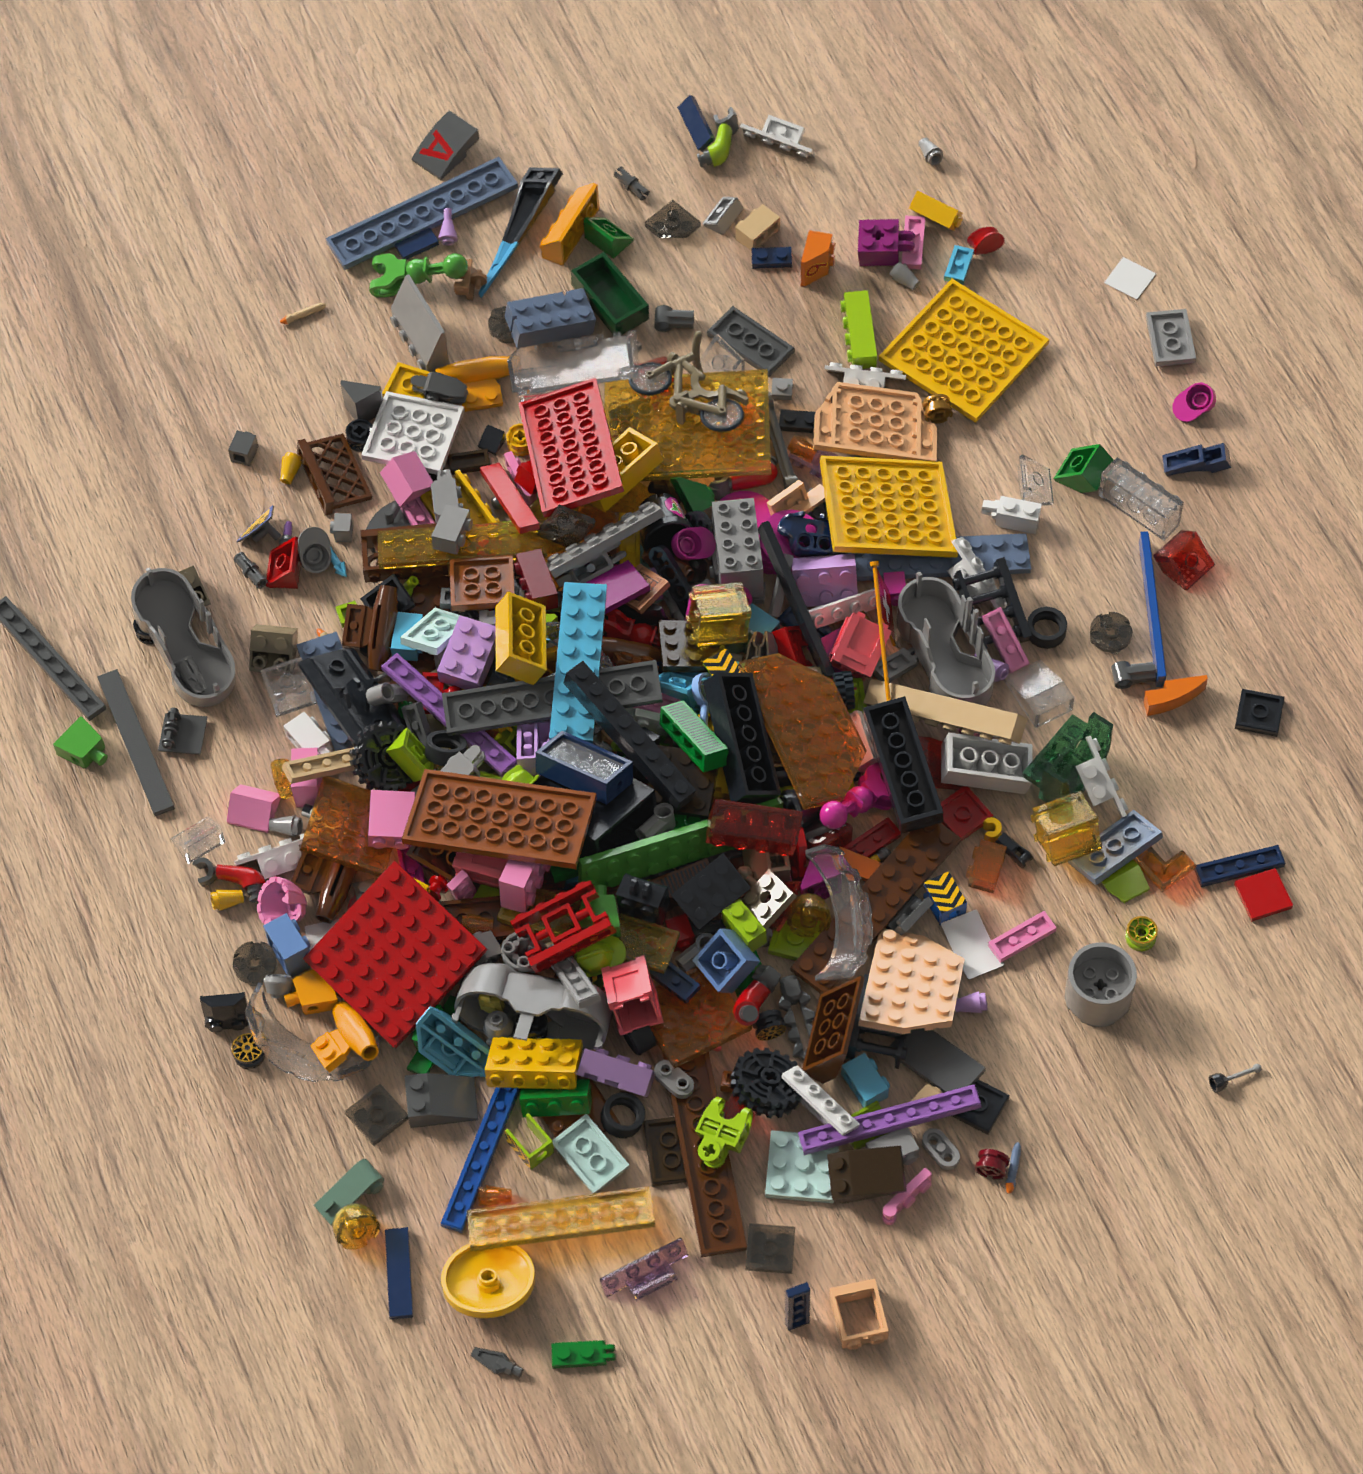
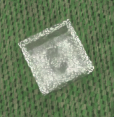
M301 657L260 670L276 717L317 704L314 689L298 666V663L302 661Z

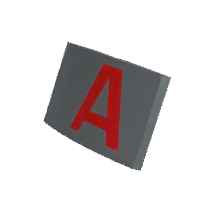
M449 110L423 139L414 153L412 161L439 180H442L467 157L466 151L479 140L478 129Z

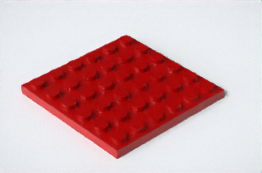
M394 860L307 953L303 960L396 1049L416 1028V1022L430 1006L435 1007L488 949Z

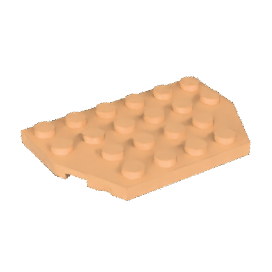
M837 382L815 413L813 449L881 459L937 461V427L930 419V422L925 420L922 400L916 392Z
M884 929L878 935L858 1026L899 1034L911 1033V1030L920 1028L928 1031L934 1028L951 1027L965 959L925 936L913 933L899 935L894 930Z

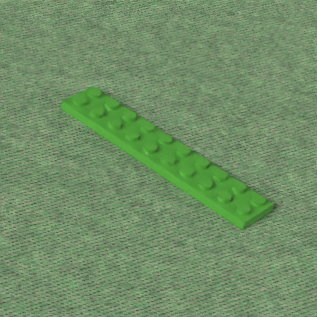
M778 797L581 858L578 861V883L590 880L594 886L615 887L620 885L625 874L643 878L739 848L762 833L782 831L783 801Z

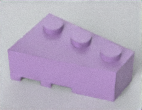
M551 721L517 725V765L522 766L532 776L538 775L536 773L535 752L549 741Z
M585 1048L577 1075L648 1098L655 1077L654 1071L650 1070L652 1065L640 1061L638 1065L629 1063L630 1058L617 1055V1058L608 1056L609 1051L603 1049L592 1051Z

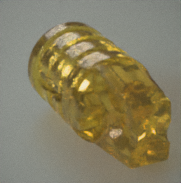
M282 758L274 760L270 767L278 794L285 800L293 796L291 784L282 770L283 762L289 760Z

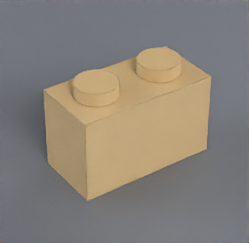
M762 204L758 209H754L744 221L742 220L737 224L735 228L736 240L750 251H752L751 248H759L780 230V217Z

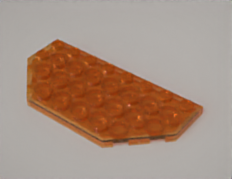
M779 653L739 661L738 668L740 673H753L765 727L803 809L823 806L829 801H843L867 750L834 681Z

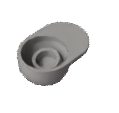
M309 527L305 529L298 539L300 564L311 573L323 572L329 567L331 562L329 537L321 528Z

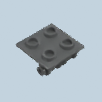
M171 708L165 713L158 751L201 755L208 717L183 715L179 713V709Z

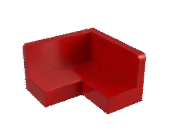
M799 626L783 627L771 632L778 645L780 666H808L802 648L807 647V644Z

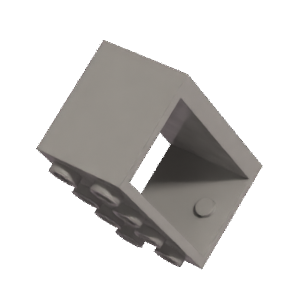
M754 498L712 502V525L716 541L715 552L719 585L743 586L749 589L752 597L763 596V564ZM721 593V598L724 599L727 594Z

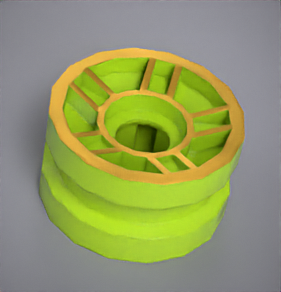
M1138 916L1131 919L1127 925L1125 935L1129 947L1141 952L1151 949L1156 943L1157 925L1146 916Z

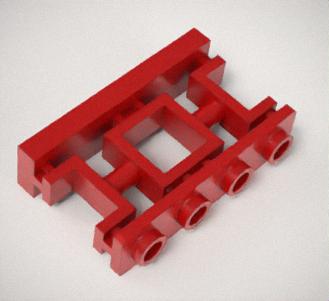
M590 880L578 883L575 888L567 892L558 893L554 899L548 902H541L534 909L522 912L510 921L519 938L529 934L535 948L525 952L530 966L536 973L616 933V929L606 911L597 916L595 915L590 902L599 898V895ZM582 899L586 908L575 913L571 904ZM569 913L575 927L556 936L550 922ZM590 916L594 925L583 930L579 921ZM542 920L546 928L535 934L530 925ZM550 936L554 945L543 951L539 942Z

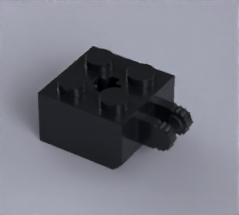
M630 874L623 876L616 893L619 914L627 919L635 918L642 920L644 924L649 926L657 925L661 927L670 906L668 886L659 885L631 876Z

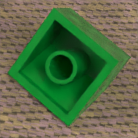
M1101 444L1072 448L1053 479L1080 493L1095 492L1100 488L1104 477L1110 472L1114 459Z

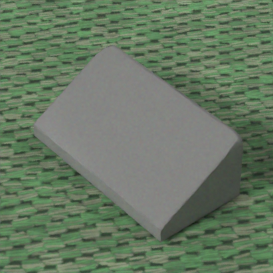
M722 197L703 222V226L719 234H725L743 210L737 197Z

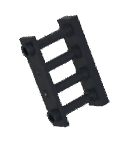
M1005 557L996 559L992 570L963 578L961 570L956 571L954 579H952L954 589L959 591L960 597L964 594L966 600L970 597L967 585L991 578L998 579L1000 583L999 589L972 597L971 614L973 615V605L1000 597L1002 599L1005 598L1007 606L1006 609H1003L1006 617L1012 618L1014 623L1012 629L1016 637L1019 638L1020 643L1029 641L1032 634ZM982 616L978 617V627L984 624ZM990 635L983 637V644L986 650H988L987 645L994 643Z
M864 974L865 979L846 1059H854L856 1051L861 1052L863 1050L896 1057L894 1068L899 1069L900 1062L905 1061L908 1048L904 1047L907 1034L858 1026L869 975ZM868 1032L900 1040L898 1048L865 1042L860 1038V1035Z

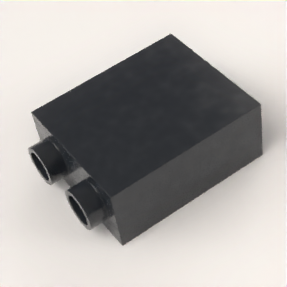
M542 775L533 783L535 785L570 789ZM633 778V783L607 805L596 800L579 859L635 842L638 839L635 830L654 814V808L657 806L655 790Z

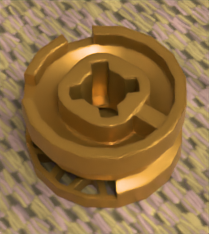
M931 395L922 402L927 422H930V419L935 424L948 421L949 416L952 417L953 415L950 398L947 395Z

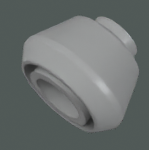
M269 974L266 975L263 982L267 993L271 994V998L282 999L284 998L283 995L290 992L293 978L290 975Z
M502 1011L491 1012L483 1023L484 1033L490 1039H493V1037L507 1038L514 1028L512 1018Z

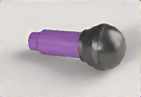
M287 521L285 523L279 545L292 538V522Z

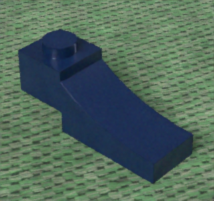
M1225 443L1207 448L1200 444L1162 455L1166 476L1196 471L1215 473L1231 468L1230 453Z

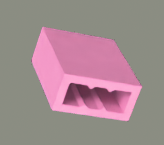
M371 790L368 830L369 847L378 849L390 847L399 850L411 847V845L402 844L401 838L415 799V792Z

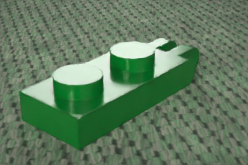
M604 1340L551 1343L553 1369L605 1366L607 1364L606 1361L616 1360V1354L606 1353L615 1351V1345L606 1344Z

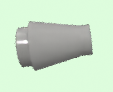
M923 138L919 141L918 145L921 148L925 161L931 165L939 164L943 159V151L928 138Z
M901 262L897 263L890 272L893 280L909 287L911 290L916 289L920 283V280L915 277L908 266Z
M296 815L271 818L269 821L270 831H276L293 837L302 833L303 821L302 818H298Z

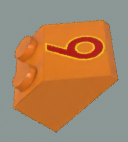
M809 230L801 260V286L805 287L828 275L830 266H834L836 243L833 242V234Z

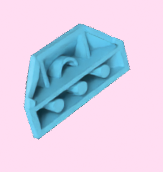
M430 1006L416 1022L419 1053L449 1075L485 1077V1066L490 1047L460 1022L458 1024L454 1023L452 1016L448 1013Z

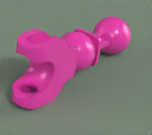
M878 762L865 770V774L858 780V786L850 789L841 802L829 801L822 806L819 816L825 827L829 829L842 827L847 821L848 814L855 818L859 813L867 812L871 808L881 810L893 808L885 783L880 776L881 770Z

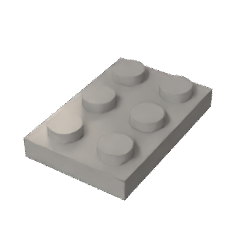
M1187 310L1146 312V322L1155 367L1196 363V354Z

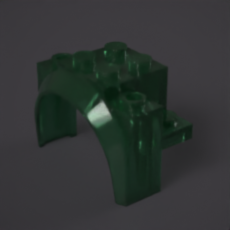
M1095 712L1089 716L1088 724L1072 714L1023 771L1022 777L1040 788L1038 798L1056 809L1063 800L1083 793L1086 789L1075 766L1094 758L1085 737L1091 736L1092 739H1097L1101 748L1098 753L1101 759H1106L1111 746L1113 724Z

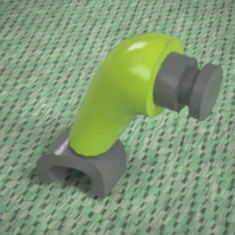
M732 107L728 109L729 115L723 119H719L718 115L713 116L718 133L715 142L707 146L708 150L704 151L702 155L697 154L701 168L706 163L707 165L713 164L714 167L719 166L728 158L732 135L739 129L738 117Z

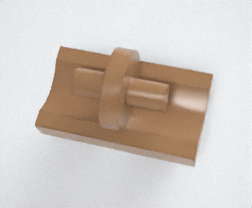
M466 259L468 263L467 273L460 278L464 279V281L454 282V291L456 295H466L467 300H473L474 289H480L481 286L487 283V276L480 269L476 271L472 266V259Z

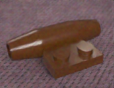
M380 585L373 609L366 605L347 604L342 646L355 648L368 646L369 670L384 672L381 666L389 660L391 655V643L398 615L396 587Z
M603 637L601 658L612 661L615 666L652 660L660 662L661 652L659 648L646 643L615 637Z
M345 839L333 861L325 853L304 847L291 882L297 885L303 893L309 895L320 893L315 917L321 922L328 924L333 922L350 890L357 872L362 847L361 843L354 839Z

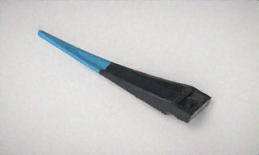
M529 167L520 181L506 231L487 274V283L481 287L478 293L481 298L555 193L554 187L563 175L560 168Z

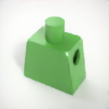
M82 716L53 743L58 756L82 768H87L93 761L102 766L108 758L103 753L105 744L102 737Z
M596 885L595 888L599 898L590 902L595 915L597 916L606 911L616 929V933L610 936L621 937L615 896L607 895L606 886ZM583 900L581 903L580 910L586 908ZM590 916L579 921L583 930L594 925Z

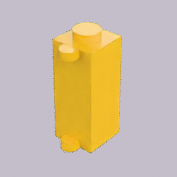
M918 190L909 206V209L954 231L956 227L958 228L963 220V212Z

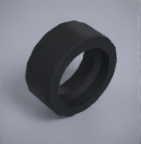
M1047 606L1032 611L1027 621L1032 634L1029 639L1031 643L1045 649L1055 648L1060 645L1065 639L1067 620L1063 613L1056 608ZM1040 620H1052L1059 626V632L1051 636L1041 635L1036 632L1034 625Z
M446 730L432 732L426 739L425 756L430 762L439 766H445L448 760L459 751L464 754L467 748V741L460 734L448 736Z
M619 1092L613 1094L606 1100L600 1113V1121L603 1128L610 1135L617 1138L634 1136L640 1130L645 1120L643 1103L630 1093ZM616 1105H624L630 1108L635 1114V1122L629 1126L616 1123L610 1115L611 1108Z

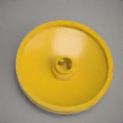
M486 1239L472 1242L453 1253L445 1263L441 1275L443 1294L447 1302L464 1315L475 1318L503 1316L519 1308L531 1295L535 1285V1271L532 1260L522 1248L508 1241Z

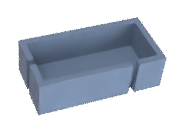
M584 288L566 291V295L563 292L510 301L507 302L505 319L509 330L512 331L511 335L516 348L593 334L596 322Z

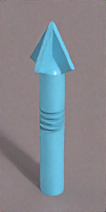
M331 548V563L336 569L335 573L347 577L345 561L341 562Z

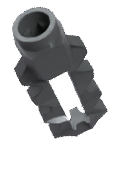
M790 975L779 980L782 996L778 1006L779 1009L787 1011L783 1022L787 1027L791 1028L788 1033V1041L795 1043L792 1055L795 1058L804 1060L807 1049L803 1051L791 1005H796L799 1002L809 1039L813 1026L811 1022L815 1018V1013L805 1007L811 1000L810 995L802 991L797 977Z

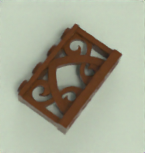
M437 523L360 530L365 582L377 583L384 581L392 574H395L399 580L409 579L411 576L419 579L422 577L448 575L447 552L432 548L431 536ZM403 545H408L412 550L418 552L406 563L391 556ZM374 548L377 553L368 557V549ZM429 553L438 555L440 560H434V557ZM381 558L376 562V566H370L373 560Z

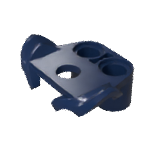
M805 511L789 513L782 517L777 530L779 534L788 538L790 549L795 556H828L833 550L827 515L820 514L821 520L803 518L806 514ZM813 525L816 528V533L807 532L806 526ZM799 542H803L806 547H802ZM819 545H823L826 548V550L820 548Z

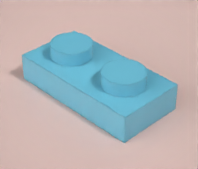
M958 245L954 246L944 275V281L949 282L951 279H954L960 284H964L974 255V249Z

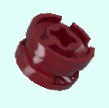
M981 1149L978 1153L979 1161L975 1165L976 1173L987 1178V1175L993 1176L992 1179L994 1180L1006 1177V1167L1009 1166L1010 1161L1009 1156L998 1150Z

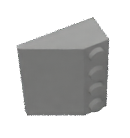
M408 274L405 276L392 304L390 320L393 327L399 329L401 340L409 345L408 350L411 356L417 358L419 369L435 372L436 368L449 364L445 331Z

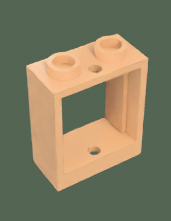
M875 1279L829 1288V1298L842 1349L848 1348L853 1350L860 1348L863 1344L871 1343L876 1345L888 1339L889 1330ZM871 1297L879 1330L846 1336L839 1304Z

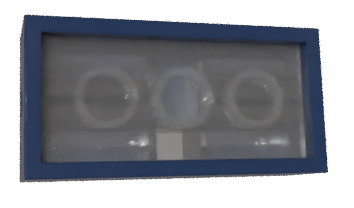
M565 731L558 733L535 752L537 774L573 790L596 793L597 801L606 805L633 783L632 761Z

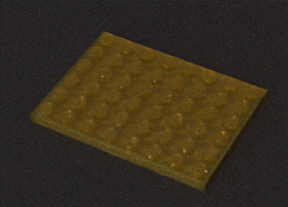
M768 370L704 373L706 376L705 380L699 381V384L705 390L716 391L721 384H724L734 391L742 389L747 393L749 398L747 406L733 400L742 407L744 419L736 429L728 432H716L708 429L702 423L699 415L689 412L685 413L686 421L683 424L677 422L676 410L671 408L669 404L670 398L674 395V375H672L671 385L668 389L660 394L651 396L642 395L634 391L629 384V377L604 378V409L612 442L630 427L658 444L664 461L641 481L670 480L674 477L693 479L771 474ZM683 374L682 392L692 390L691 374ZM646 376L633 377V383L640 390L656 391L665 386L668 377L651 388L647 387L646 381L648 378ZM702 397L694 399L696 401H700L703 403H708L712 401L710 399H705ZM727 403L726 423L720 424L718 421L706 417L705 419L711 426L727 428L739 420L740 412L734 405Z

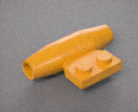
M488 356L457 361L436 368L435 372L457 378L467 386L468 395L462 406H464L465 412L503 406L500 384L496 380L518 373L515 356Z
M337 1002L332 1008L337 1030L330 1033L326 1032L310 1045L329 1073L347 1059L346 1057L351 1050L366 1061L375 1059L379 1053L374 1034L362 1016L346 1002Z

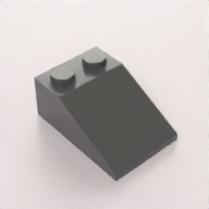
M433 1073L405 1076L410 1128L478 1120L474 1077Z

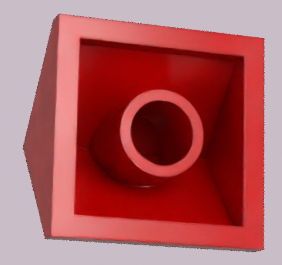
M295 536L270 550L266 587L298 589L301 568L298 549L299 537Z

